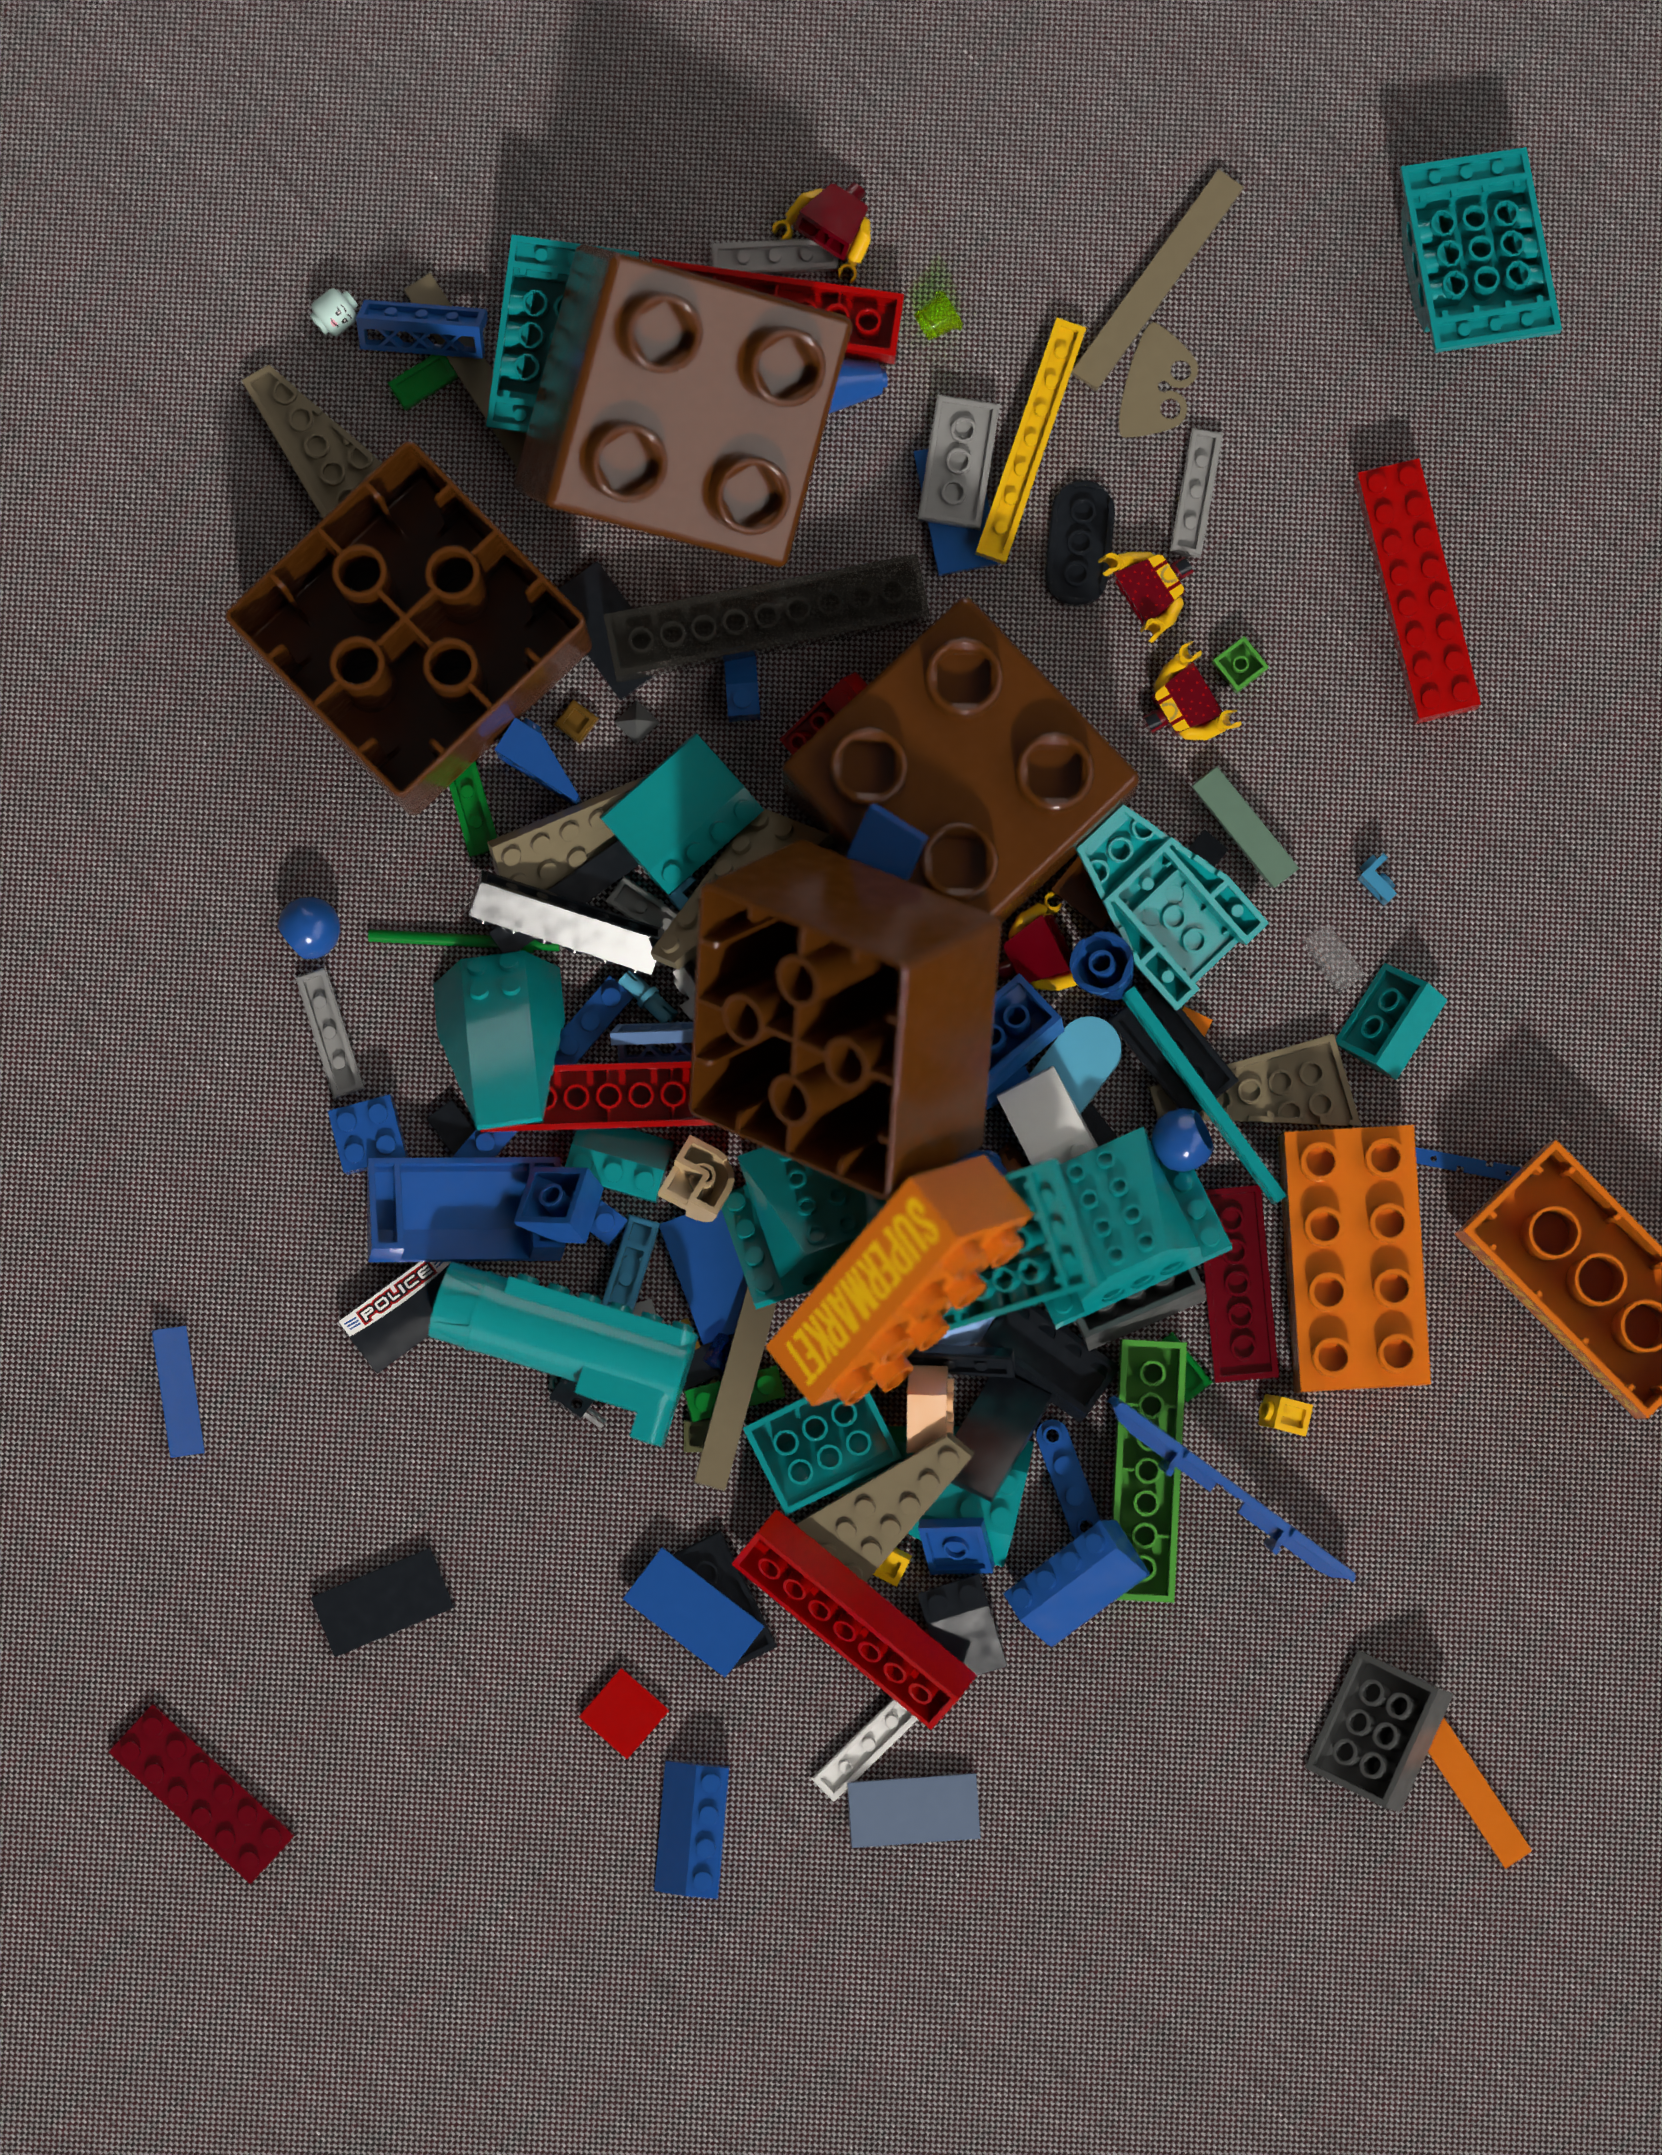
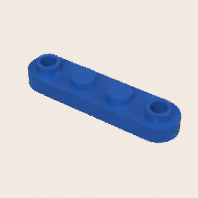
M1046 1420L1037 1428L1036 1441L1069 1530L1076 1539L1083 1534L1080 1529V1524L1083 1521L1088 1520L1093 1526L1101 1519L1066 1426L1058 1420ZM1050 1429L1058 1432V1439L1055 1442H1050L1046 1438V1433Z

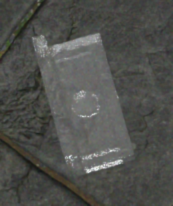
M1329 923L1301 942L1337 994H1340L1365 976Z

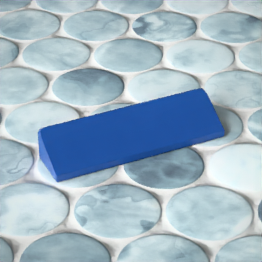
M187 1326L152 1330L170 1457L176 1458L205 1453Z

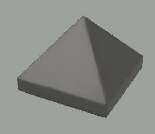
M637 700L614 722L636 745L659 724Z

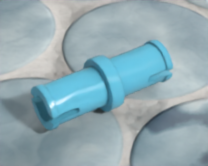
M628 970L629 974L625 973L618 983L638 1001L637 1005L641 1009L646 1008L660 1023L671 1022L678 1014V1011L673 1009L658 994L659 990L655 986L650 987L638 974Z

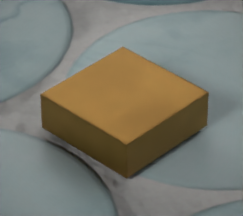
M573 699L554 726L581 745L599 721V718Z

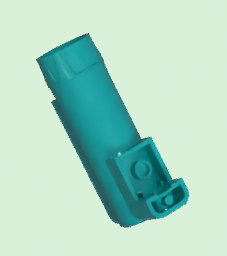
M453 1261L450 1263L433 1308L429 1325V1337L463 1347L466 1351L470 1350L577 1382L575 1393L636 1413L629 1437L664 1448L676 1406L689 1373L698 1339L697 1334L693 1333L694 1328L691 1325L678 1321H673L672 1326L663 1324L661 1316L642 1311L641 1316L631 1314L632 1309L629 1306L611 1301V1305L608 1307L600 1304L601 1299L599 1297L580 1292L579 1297L570 1295L571 1290H568L567 1287L549 1282V1286L546 1288L539 1285L540 1281L537 1278L518 1273L517 1278L510 1276L506 1278L493 1273V1271L486 1272Z

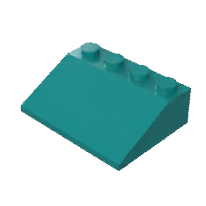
M694 733L599 818L654 883L669 895L763 812L764 809L698 734Z
M870 1392L849 1406H846L839 1397L812 1406L803 1397L743 1427L785 1515L902 1458Z

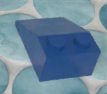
M514 718L494 749L498 758L574 806L582 803L578 793L543 737V732L540 730L541 727L528 718H524L523 722Z

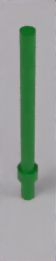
M369 929L368 942L499 948L490 935ZM535 939L523 947L521 951L534 953V950L560 951V945L554 943L550 945L543 944Z

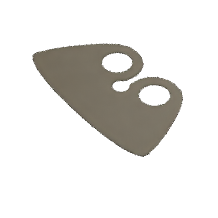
M1155 322L1149 324L1144 331L1127 376L1119 415V433L1124 438L1156 434L1181 424L1187 414L1186 400L1177 392L1170 390L1166 392L1160 391L1158 385L1160 382L1166 381L1172 387L1185 388L1190 386L1198 375V364L1191 352L1173 334ZM1177 361H1185L1191 368V374L1185 380H1177L1171 374V367ZM1167 399H1174L1180 405V413L1173 419L1164 417L1160 411L1162 402Z

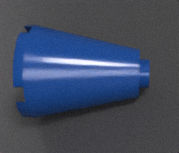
M843 359L829 414L882 395L883 388L888 386L886 370L881 369L878 363Z
M1102 931L1096 932L1093 936L1086 939L1083 938L1077 943L1071 953L1069 964L1076 984L1088 993L1110 1000H1121L1124 993L1132 988L1134 956L1130 946L1120 936Z

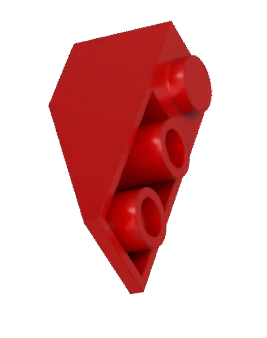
M857 672L842 678L779 739L781 743L793 755L867 686V683Z

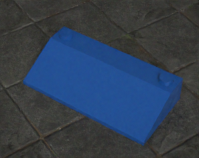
M560 1157L368 1158V1263L561 1261L566 1247L565 1243L555 1242L519 1227L514 1223L531 1168L561 1167Z

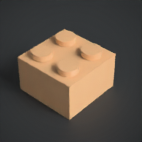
M913 1366L914 1369L908 1377L907 1453H916L919 1449L948 1432L953 1435L954 1378H948V1366Z

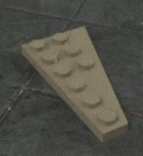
M270 365L263 367L242 380L323 519L382 464L369 450L328 417L317 405L306 398Z
M764 809L763 812L734 836L650 951L653 959L679 970L697 955L700 894L704 883L799 840H806L818 846L828 848L835 842L831 834Z
M948 1432L919 1449L912 1456L893 1464L886 1471L869 1478L819 1510L816 1509L809 1513L805 1518L796 1522L795 1525L815 1539L818 1544L835 1558L839 1559L859 1578L867 1582L973 1457L975 1452Z

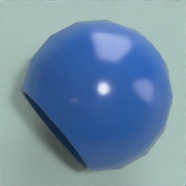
M313 896L299 897L289 902L280 913L277 924L285 940L303 959H318L328 954L337 944L341 932L340 919L334 908L325 900Z
M1181 1108L1169 1111L1158 1119L1152 1130L1151 1145L1156 1158L1170 1170L1185 1172L1197 1169L1208 1161L1213 1152L1214 1146L1210 1133L1203 1119L1195 1110Z

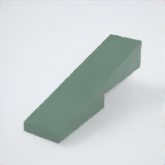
M1217 766L1191 785L1224 831L1234 839L1269 887H1277L1299 869L1297 864Z

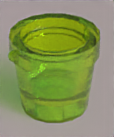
M943 290L936 291V297L913 314L929 341L954 329L960 331L962 326H964Z

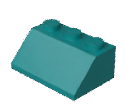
M1384 963L1336 1038L1337 1046L1372 1069L1397 1080L1444 1007L1447 999L1428 982Z
M629 1128L577 1129L565 1167L588 1168L603 1188L657 1203L659 1198L658 1192L663 1184L675 1142Z

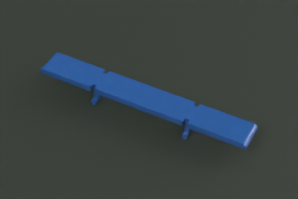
M1116 1396L1109 1398L1108 1402L1111 1403L1118 1421L1133 1436L1164 1458V1460L1160 1461L1158 1467L1166 1475L1171 1476L1175 1472L1174 1468L1177 1467L1209 1492L1217 1483L1220 1484L1234 1498H1239L1243 1501L1237 1512L1270 1536L1265 1539L1264 1545L1271 1552L1278 1554L1281 1550L1280 1546L1283 1545L1315 1570L1332 1578L1349 1579L1351 1582L1355 1581V1573L1329 1552Z

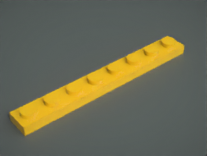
M1060 318L1055 320L975 555L1004 565L1006 564L1086 327Z

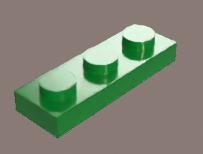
M474 761L449 785L470 858L489 853L487 842L498 838L477 764Z
M777 1366L758 1371L748 1407L786 1397ZM721 1381L683 1391L691 1422L707 1419L712 1416Z

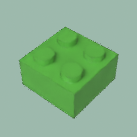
M1245 636L1212 661L1213 666L1235 694L1248 686L1269 668Z

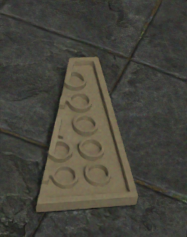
M646 776L488 841L487 844L496 874L548 890L618 840L599 817Z
M1334 1034L1227 1064L1239 1082L1218 1097L1217 1101L1233 1122L1361 1126ZM1159 1084L1149 1087L1157 1119L1169 1111L1178 1109ZM1204 1110L1199 1113L1203 1121H1211Z

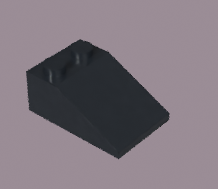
M979 1574L917 1592L929 1634L935 1641L939 1642L958 1660L966 1664L977 1676L1007 1667Z

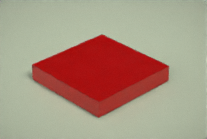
M621 1667L579 1718L622 1756L628 1759L670 1709Z

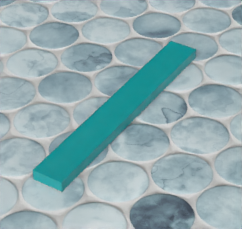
M1132 987L1125 992L1122 999L1271 1204H1276L1287 1195L1136 988Z

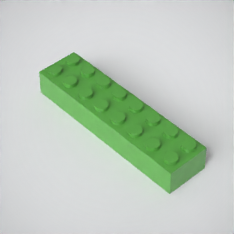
M1120 1339L1117 1397L1182 1444L1187 1343ZM1117 1417L1111 1520H1117L1150 1575L1116 1600L1174 1603L1181 1470L1175 1467V1472L1171 1476L1166 1475L1158 1467V1464L1164 1458L1133 1436L1118 1421Z

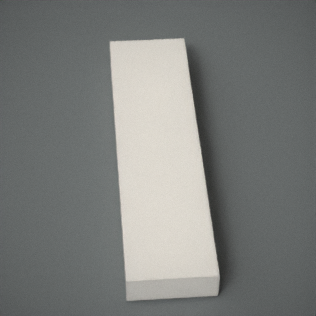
M892 1698L811 1779L835 1802L847 1790V1782L856 1781L918 1719Z

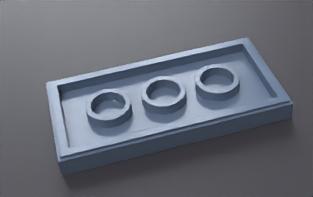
M976 1773L847 1782L851 1848L981 1839Z

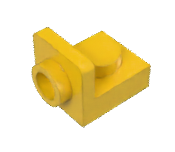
M1265 1394L1264 1400L1259 1407L1258 1425L1306 1436L1313 1405L1281 1396Z

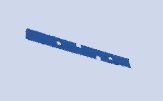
M1416 1147V1162L1421 1165L1456 1171L1457 1166L1464 1167L1463 1173L1509 1181L1521 1169V1167L1493 1162V1168L1487 1167L1486 1160ZM1432 1156H1436L1437 1160L1435 1162L1431 1161ZM1507 1170L1511 1171L1510 1176H1507L1505 1174Z

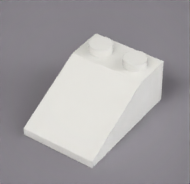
M1054 1065L997 1095L1032 1166L1057 1158L1058 1163L1062 1164L1098 1147Z

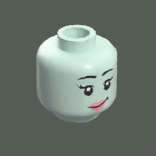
M331 288L312 303L313 313L310 314V317L324 335L330 333L333 336H338L356 322L357 314L354 309L358 304L347 290L341 294L337 289Z

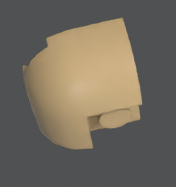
M689 1135L674 1161L673 1168L659 1189L658 1196L686 1210L685 1216L702 1222H713L730 1195L735 1181L734 1171L728 1161V1156L719 1149Z

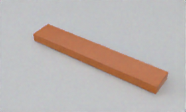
M1443 1717L1428 1753L1506 1869L1532 1852V1849Z

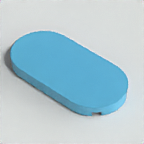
M1086 1016L1075 1019L1064 1028V1032L1057 1037L1029 1075L1032 1077L1054 1065L1081 1114L1120 1062L1122 1049L1119 1034L1109 1022L1101 1018Z

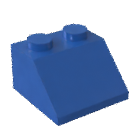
M532 1167L514 1223L519 1227L558 1243H586L604 1188L588 1168Z

